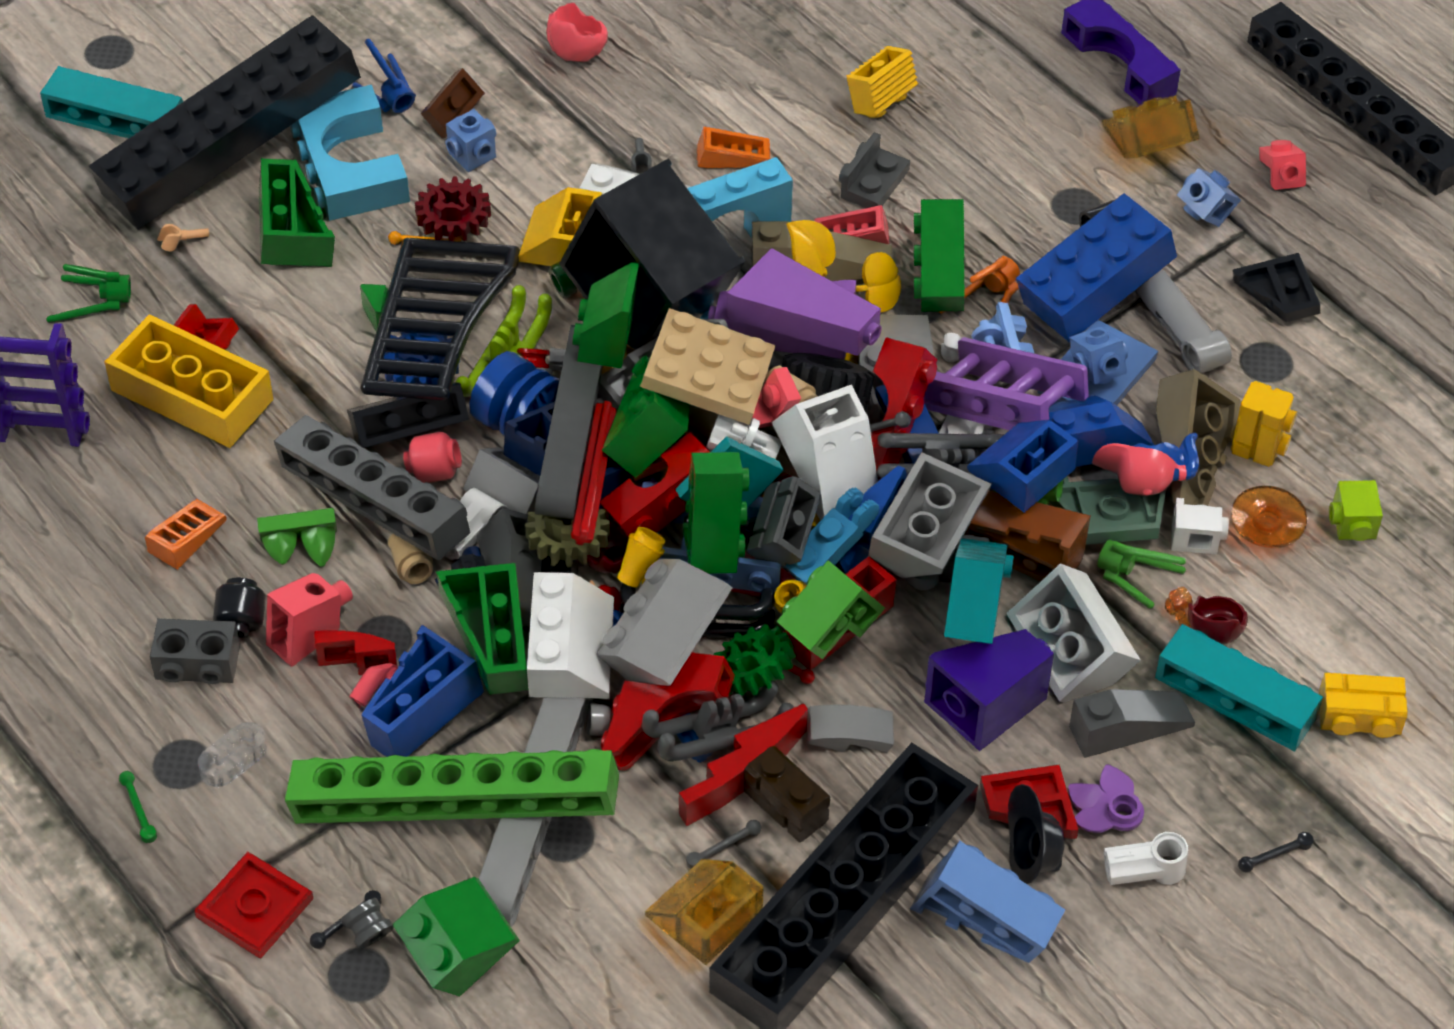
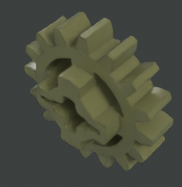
M599 509L594 540L591 543H584L583 546L577 545L575 543L576 540L571 538L572 519L536 515L535 512L529 511L528 523H525L529 549L537 550V557L540 560L550 556L551 565L553 566L559 560H565L567 567H571L573 560L576 559L583 565L587 564V555L598 558L600 556V547L606 548L608 545L610 522L607 520L606 510Z

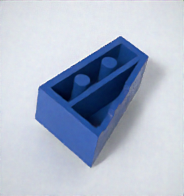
M424 625L417 631L418 639L410 651H404L399 658L400 666L391 679L386 678L361 714L370 745L386 757L391 755L409 756L484 693L476 660Z

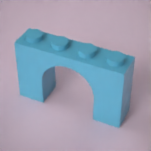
M372 85L341 91L290 126L293 138H300L297 141V147L301 161L307 160L309 163L305 164L310 185L316 184L317 186L314 188L317 206L325 208L329 221L410 202L408 178L399 154L358 163L339 161L328 155L329 151L341 142L383 132L381 108Z
M777 157L687 188L711 221L728 212L744 210V228L751 238L752 222H791L793 180Z

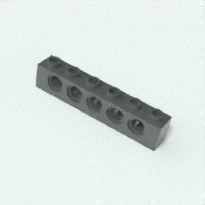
M305 415L274 440L281 466L438 561L471 533L466 517L467 510L458 499L449 498L438 492L432 484L428 482L423 483L411 476L404 468H397L388 463L378 453L370 452L359 446L351 437L345 438L333 431L325 422H318Z

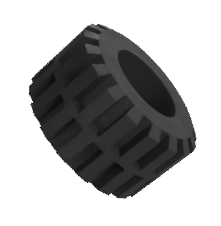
M792 353L783 356L781 366L787 367L791 374L816 389L817 396L852 385L867 414L875 377L867 368L847 360L820 354Z

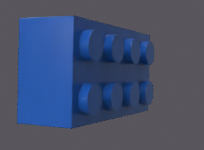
M1123 193L1016 278L1023 304L1070 342L1069 337L1082 333L1177 257L1172 231Z

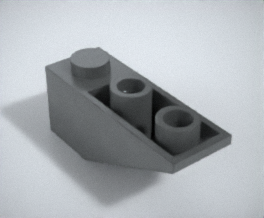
M501 508L476 537L486 566L508 563L516 564L522 627L524 631L530 632L534 572H541L542 560L538 559L537 550L529 549L525 523H528V514Z

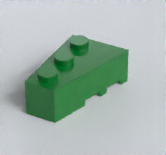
M261 158L259 178L261 264L332 267L335 236L332 230H328L323 220V212L320 206H316L311 196L312 190L297 160Z
M643 356L632 369L631 379L602 448L605 454L635 478L688 430L690 404L640 387L650 357Z
M508 563L436 571L440 595L471 658L476 660L479 674L489 695L529 690L516 564Z

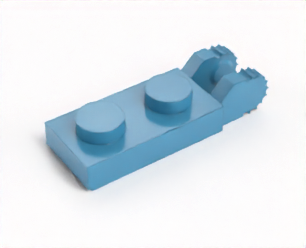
M852 487L838 499L835 509L832 508L810 531L802 560L791 565L786 564L783 568L798 581L808 585V578L816 568L824 566L828 560L835 565L864 535L862 532L878 516L877 514L880 512L879 505L872 499L861 503L864 497L863 493L856 487ZM853 514L852 520L850 521L848 518Z

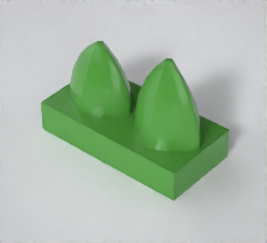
M334 508L257 518L261 542H263L269 555L278 563L284 565L290 559L296 547L297 537H301L307 553L320 567H323L329 560L335 543V532H337Z

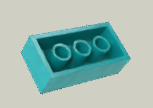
M966 538L961 539L955 556L944 637L993 643L1003 578L1011 579L1014 558L1013 555H1006L1007 544Z

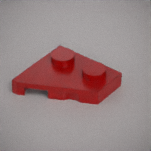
M1060 764L981 776L980 788L989 819L1008 823L1010 794L1015 786L1025 784L1030 786L1036 793L1042 811L1053 815L1059 822L1064 838L1077 839L1079 829Z

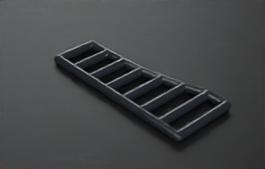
M405 238L400 247L360 389L362 393L375 396L429 400L448 399L462 352L471 331L490 303L516 275L520 253L519 247L515 245ZM414 252L500 258L505 260L504 264L412 257ZM409 271L490 277L494 279L490 283L413 278L407 277ZM403 291L475 296L477 298L474 302L401 296ZM397 311L464 317L461 322L399 318L396 317ZM391 332L453 336L451 342L390 338ZM385 353L440 356L445 357L443 363L390 360L384 359ZM379 374L439 378L437 385L378 381Z

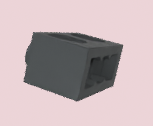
M157 618L150 652L155 680H165L167 682L199 681L208 684L220 682L234 683L240 650L236 622Z

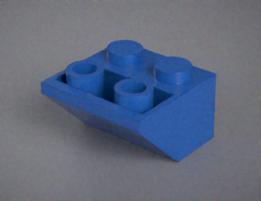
M1051 420L1021 422L967 466V470L974 476L991 483L990 488L1021 511L1026 512L1075 470L1079 440Z

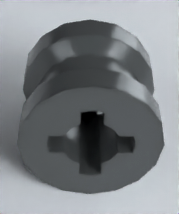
M377 898L361 903L341 919L344 927L351 929L354 933V943L358 949L374 944L394 928L391 920L384 918L381 914V904Z

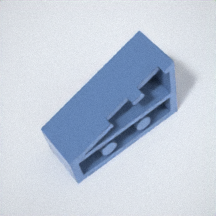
M959 841L931 870L910 907V910L922 914L926 908L946 917L945 925L952 929L958 930L961 924L983 934L981 942L1028 963L1046 948L1065 912V909L1056 904L1051 896L1044 892L1036 891L1021 881L1013 871L1001 868L987 859L978 848L966 845L962 841Z

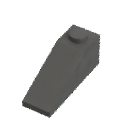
M1110 689L1074 699L1069 728L1084 758L1192 728L1195 726V721L1179 691Z

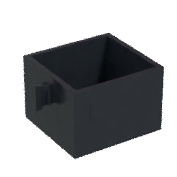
M669 158L594 199L559 262V265L585 299H588L593 283L631 262L639 264L633 316L625 351L626 355L659 336L669 308L689 313L700 319L702 314L710 309L711 305H717L720 291L728 289L746 262L743 256L739 258L671 168L672 162Z

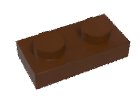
M462 68L450 77L420 114L440 137L444 139L447 137L446 123L471 111L485 92Z

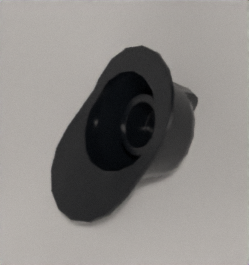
M1025 784L1015 786L1008 802L1009 863L1011 871L1017 874L1021 881L1029 884L1035 880L1039 873L1060 870L1065 847L1064 834L1054 816L1042 811L1038 797L1030 786Z

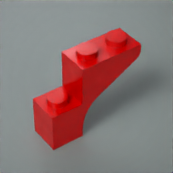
M691 652L670 686L624 680L621 692L616 695L613 702V718L609 730L603 733L601 740V750H612L618 770L630 769L659 739L647 736L641 727L642 717L647 710H655L659 715L658 722L700 710L703 702L711 700L715 702L719 698H728L735 674L725 657Z

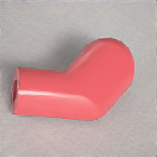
M386 663L369 667L358 681L349 698L359 705L366 707L376 690L380 688L386 678L391 679L398 666Z

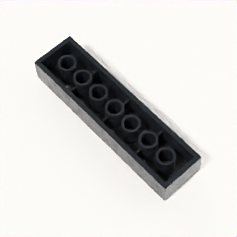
M311 15L90 164L88 167L101 194L139 230L361 78L352 50L315 16Z
M911 742L709 967V993L760 1029H786L975 812L978 784Z

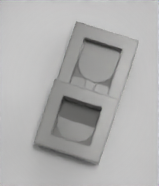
M856 705L810 706L807 718V744L845 752L850 744L887 753L894 745L893 711Z

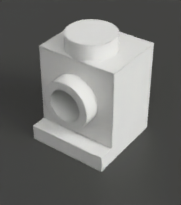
M1176 498L1172 517L1171 551L1217 555L1220 540H1227L1229 518L1222 517V507L1184 504V498Z

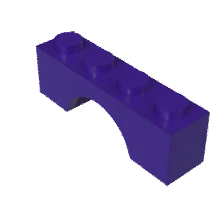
M1081 0L1064 9L1061 33L1081 52L1103 51L1121 58L1128 65L1124 91L1145 110L1177 94L1181 69L1178 68L1175 62L1169 60L1159 51L1151 41H1148L1131 23L1122 18L1110 4L1103 0Z

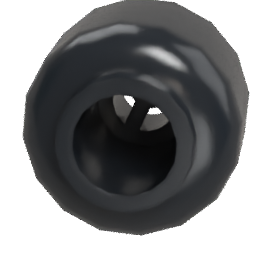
M241 577L228 579L226 584L221 585L216 590L213 621L236 622L239 638L247 637L249 632L256 631L263 625L266 600L264 591L257 587V583L254 580Z

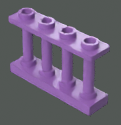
M963 337L958 341L959 362L946 373H936L933 382L928 384L923 399L927 410L1011 430L1021 422L1049 420V407L1062 396L1079 401L1086 400L1089 397L1088 372L1085 365ZM967 374L980 376L976 381L964 379L963 377ZM998 381L1012 384L1007 389L994 386ZM1029 389L1044 392L1039 397L1026 394Z

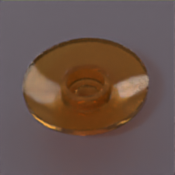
M1256 486L1243 491L1234 500L1231 509V521L1239 535L1250 543L1265 548H1281L1293 544L1303 535L1307 526V512L1302 502L1292 493L1274 486Z

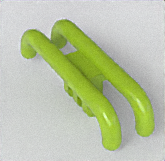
M516 285L512 289L509 311L468 378L460 376L456 379V382L461 384L464 397L471 396L478 377L496 356L506 351L517 353L518 348H535L550 320L552 298L549 294L544 293L539 296L535 319L523 340L520 341L518 323L525 308L526 290L521 285Z

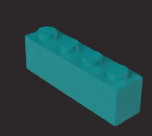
M61 66L57 67L40 92L46 118L128 139L183 102L182 97Z
M1184 624L1180 626L1160 654L1155 679L1294 752L1316 721L1323 696L1315 693L1310 687L1298 684L1279 674L1275 669L1263 666L1244 656L1240 651L1228 648L1209 638L1205 633L1194 630Z

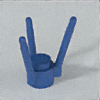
M366 39L365 44L388 78L381 86L382 98L375 94L381 109L384 112L392 109L395 113H402L408 110L413 105L416 94L409 87L394 55L391 53L387 55L394 71L393 73L371 39ZM356 82L352 84L353 88L363 87Z

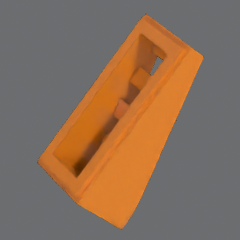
M703 127L697 144V166L702 168H743L770 159L769 138ZM757 149V153H752V150Z
M195 499L153 528L145 536L148 553L178 570L227 520L226 515L199 499ZM201 513L209 519L204 521L196 515ZM192 522L196 524L198 527L193 528L189 526L188 523ZM182 530V531L186 532L187 534H186L185 536H183V535L180 534L179 532Z

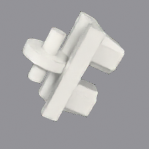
M718 415L706 448L711 452L727 436L776 459L782 443L780 439L758 430L760 421L752 418L750 425Z

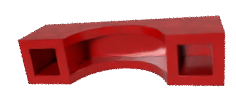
M888 337L884 340L873 372L883 381L888 393V408L882 421L893 419L897 413L904 411L911 417V423L906 428L896 425L871 432L876 472L881 464H899L902 453H905L908 449L881 448L877 444L878 436L882 433L911 432L915 419L923 411V397L928 384L933 382L937 373L936 363L938 359L926 348Z

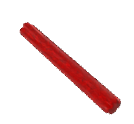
M606 400L604 403H597L594 406L572 524L571 538L576 540L575 543L583 546L584 543H591L594 540L608 455L602 451V448L616 416V408L612 407V403Z

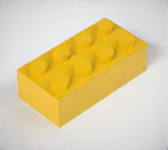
M150 314L104 361L111 391L228 448L235 444L274 400L268 370Z

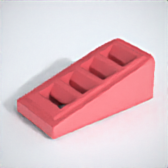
M882 205L814 219L815 222L824 225L827 229H833V232L890 244L888 222ZM841 229H847V232L842 233Z

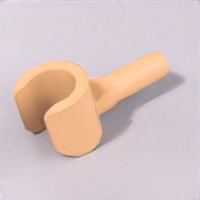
M165 224L157 240L163 241L161 245L163 250L173 252L176 250L179 240L209 237V229L181 230L173 224Z

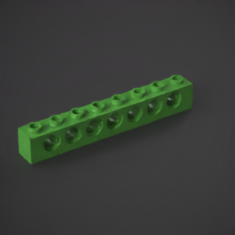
M599 749L573 752L551 750L540 753L513 751L506 754H430L427 756L408 757L391 755L375 758L353 756L342 759L315 757L309 760H293L285 802L295 824L615 815L619 772L612 750L602 751Z

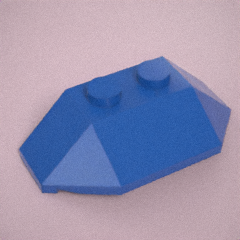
M1096 395L1089 396L1084 401L1073 399L1057 402L1049 407V420L1079 440L1076 467L1093 464L1092 460L1095 453L1107 444L1119 443L1134 446L1137 443H1143L1145 445H1154L1140 421L1112 402Z

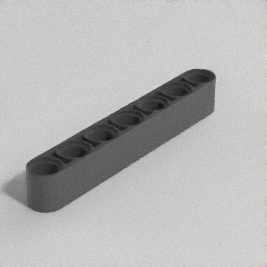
M571 325L535 505L536 515L572 520L574 519L594 406L597 401L603 369L602 365L577 361L579 346L572 345L575 325Z

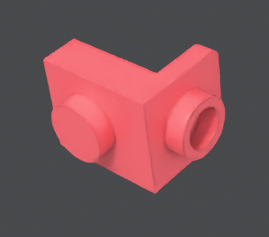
M1275 140L1271 142V146L1259 147L1260 161L1270 168L1271 187L1274 190L1304 187L1306 185V153L1289 140Z

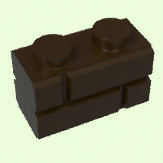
M775 746L769 747L744 768V792L779 825L787 828V832L799 843L807 839L829 820L830 795Z

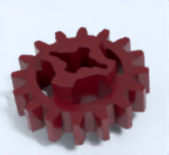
M453 176L449 183L440 178L438 186L430 183L427 184V192H419V201L415 202L417 225L423 226L425 235L434 232L435 240H440L443 236H446L448 241H454L455 237L460 236L463 241H467V234L472 233L478 236L480 235L479 227H488V218L492 215L489 194L483 193L481 184L472 187L471 179L469 178L463 183L458 182L457 176Z

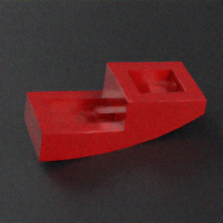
M314 631L319 666L357 663L359 675H363L369 667L392 663L398 666L395 643L392 641L354 631Z

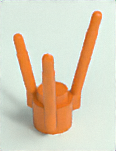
M1004 255L1001 256L993 264L970 277L972 284L965 288V298L985 284L992 292L1005 291L1001 302L1009 303L1012 295L1019 289L1018 284L1015 282L1016 278L1020 275L1018 265L1012 259Z

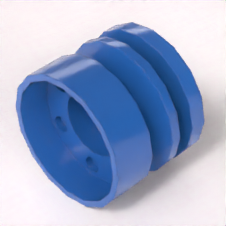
M506 351L496 356L478 377L469 402L470 414L474 419L490 429L500 430L502 435L505 436V422L555 402L560 379L551 376L545 370L537 369L532 362L517 353Z

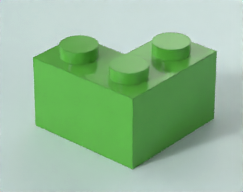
M828 560L824 566L816 568L811 573L807 581L808 585L798 596L791 598L785 604L781 612L782 615L776 622L811 652L823 659L848 629L861 638L885 607Z

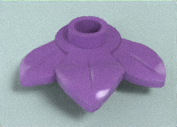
M1108 764L1105 765L1101 773L1099 785L1072 783L1068 786L1070 800L1075 808L1080 811L1075 816L1077 826L1085 831L1102 833L1112 828L1120 831H1130L1137 828L1143 821L1144 808L1139 798L1134 795V783L1129 776L1116 767ZM1123 811L1129 815H1121L1117 812Z

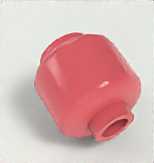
M444 432L414 437L410 442L409 451L404 452L403 455L405 469L409 474L413 473L415 478L423 483L449 480L453 478L457 468H460L462 464L461 451L457 440L451 439Z

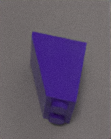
M1026 629L996 636L993 638L992 644L972 642L934 652L929 656L924 703L976 749L981 751L1047 699L1054 653L1044 640L1034 637Z

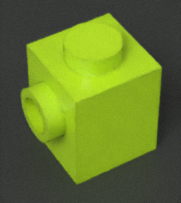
M1376 480L1338 481L1333 502L1329 506L1330 524L1336 525L1338 540L1364 541L1376 539L1383 518Z

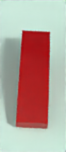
M804 703L734 735V751L707 763L706 780L679 792V816L686 826L722 808L744 792V768L769 747L775 746L785 756L807 732L808 708Z

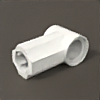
M477 488L468 490L460 502L467 510L466 517L471 533L444 556L451 561L459 559L466 548L473 546L478 541L476 536L501 508L507 509V506Z
M1174 832L1160 833L1152 842L1104 848L1105 871L1110 885L1153 879L1164 885H1172L1182 880L1186 873L1188 844L1181 835ZM1170 856L1175 858V860H1165L1161 857Z

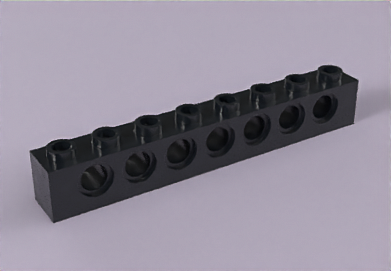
M1279 2L1252 17L1247 43L1256 51L1270 60L1278 69L1297 82L1300 87L1313 95L1325 107L1329 108L1348 126L1356 130L1371 145L1378 148L1435 196L1454 185V139L1284 3Z

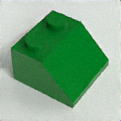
M631 262L593 283L588 299L581 298L578 321H583V324H575L572 345L579 346L578 362L622 369L633 316L638 263Z
M476 877L422 896L392 924L432 988L459 997L520 941L479 878Z

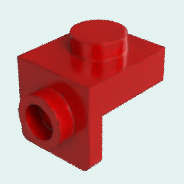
M189 304L174 324V326L224 350L229 347L232 338L240 329L233 318L206 319L196 304Z

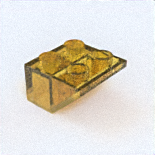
M1176 95L1165 98H1153L1143 101L1142 105L1127 106L1113 110V117L1102 120L1103 127L1124 158H1138L1200 139L1191 100H1177Z
M701 859L645 911V916L704 965H707L741 933L763 908L764 886L733 861Z

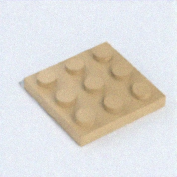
M669 308L640 387L750 425L776 345L765 342L760 338L728 329L723 325L696 318L689 313Z

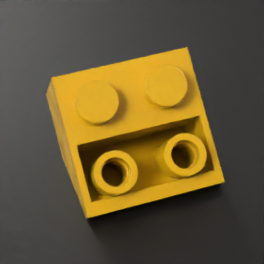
M567 187L536 205L518 256L519 262L552 266L560 262L592 202L601 196L602 192Z

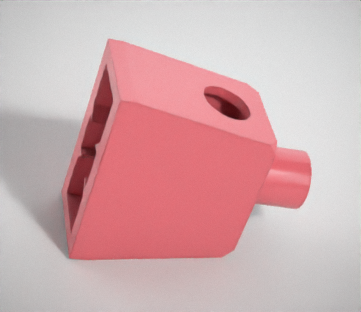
M311 573L268 593L266 645L291 667L296 665L316 649L314 631L339 630L341 606L353 599V594L348 584L339 580L331 585L319 574Z

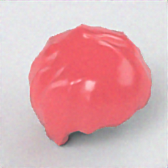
M567 3L549 14L546 30L547 40L556 55L566 62H587L598 55L606 45L608 32L605 25L593 16L585 15L575 3Z

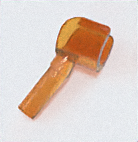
M1182 586L1169 593L1165 602V609L1170 615H1175L1180 626L1184 624L1190 627L1185 609L1188 608L1189 603L1193 604L1189 591Z

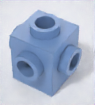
M472 109L446 123L447 139L445 144L448 153L467 172L496 158L495 137L497 133L493 123L488 118L484 119L475 109Z
M1198 168L1195 173L1190 174L1185 179L1182 189L1177 194L1186 203L1183 209L1190 216L1198 221L1202 218L1218 227L1241 201L1227 187L1230 181L1216 170L1209 173L1201 168Z
M1099 326L1069 337L1072 363L1085 365L1087 367L1088 380L1093 384H1106L1115 377L1127 373L1125 359L1128 357L1126 344L1121 338L1104 327Z

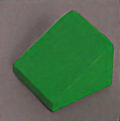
M361 284L362 306L376 331L388 288H386V285Z

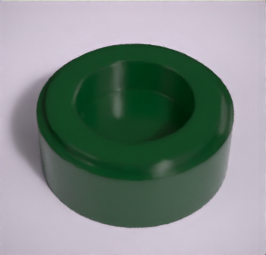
M559 262L549 267L550 278L561 297L568 298L577 293L576 286L559 265Z

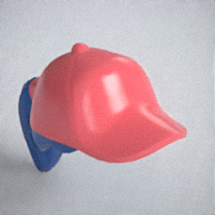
M1191 433L1187 435L1179 448L1168 442L1156 445L1137 443L1134 446L1119 443L1107 444L1095 453L1092 463L1095 466L1116 473L1124 492L1140 496L1156 495L1163 492L1172 481L1190 480L1196 476L1199 468V457L1195 444L1198 434Z

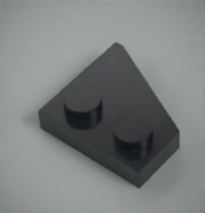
M1299 253L1233 269L1234 283L1284 322L1321 314L1320 302Z

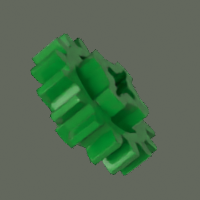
M764 624L759 631H755L753 626L749 627L747 634L743 636L737 632L730 642L722 643L724 651L714 653V655L724 656L735 674L729 695L736 692V694L741 696L746 691H751L753 695H757L759 688L762 686L767 689L772 688L771 681L783 680L785 676L782 671L792 669L791 659L796 657L793 649L794 646L786 632L782 633L778 626L770 630L768 624Z

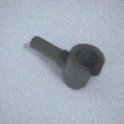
M636 138V153L631 158L632 172H636L638 165H645L648 169L652 168V158L649 153L644 151L643 139Z

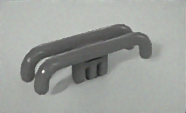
M882 433L877 438V444L881 448H920L922 453L964 472H969L967 466L975 460V451L973 449H988L1005 434ZM881 464L877 468V475L883 478L898 465L904 467L907 474H909L914 464Z
M774 680L771 681L772 688L767 689L763 686L757 695L745 701L740 694L731 695L729 698H719L715 702L712 700L703 702L700 711L697 713L658 722L659 715L655 710H647L642 717L641 727L647 736L659 738L657 751L662 759L671 762L734 747V735L756 726L752 725L737 729L736 725L739 718L753 715L766 708L776 696L778 684ZM783 703L773 717L794 708L791 703ZM694 730L699 737L697 740L674 745L675 738L673 735Z

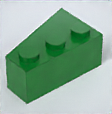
M921 199V213H914V234H921V245H914V266H921V277H914V299H921V312L964 311V199Z
M739 452L691 454L688 480L690 498L686 500L685 506L689 517L688 523L683 524V535L688 564L708 574L737 573L738 558L745 556L744 534H740V525L747 524V503L742 501V492L749 491L750 478L749 469L742 468Z

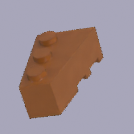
M988 491L964 535L989 538V542L1007 544L1006 555L1014 556L1012 568L1041 582L1059 564L1074 569L1078 568L1084 556L1091 515L1038 502L1026 512H1023L999 493Z

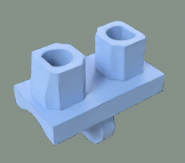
M998 302L996 314L990 320L980 321L979 327L971 335L974 340L1034 353L1031 343L1018 342V340L1021 341L1026 333L1025 317L1011 315L1008 303Z

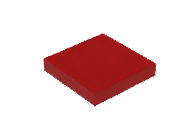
M247 851L194 912L197 919L261 959L314 898L311 890Z

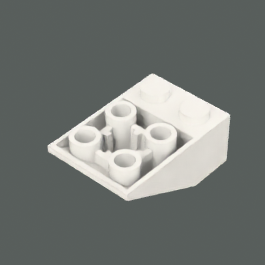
M852 385L795 404L771 422L798 477L821 495L816 510L820 521L832 508L835 509L838 499L846 491L856 487L864 494L878 482L869 418Z

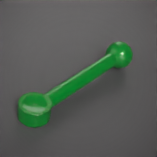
M123 771L119 775V782L122 786L126 787L141 825V839L145 843H152L157 838V832L154 826L149 825L133 785L135 776L130 771Z

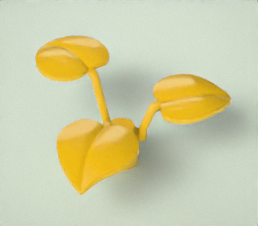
M798 220L786 223L791 237L793 260L823 277L827 276L826 267L833 263L836 254L834 239L830 231L824 225L811 220ZM884 252L870 254L862 267L864 285L856 286V292L866 291L865 300L881 308L880 313L892 309L901 293L899 270L894 260ZM846 353L845 360L858 364L857 355Z

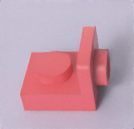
M787 367L773 369L761 389L752 417L760 421L759 428L773 426L772 421L801 400V396Z

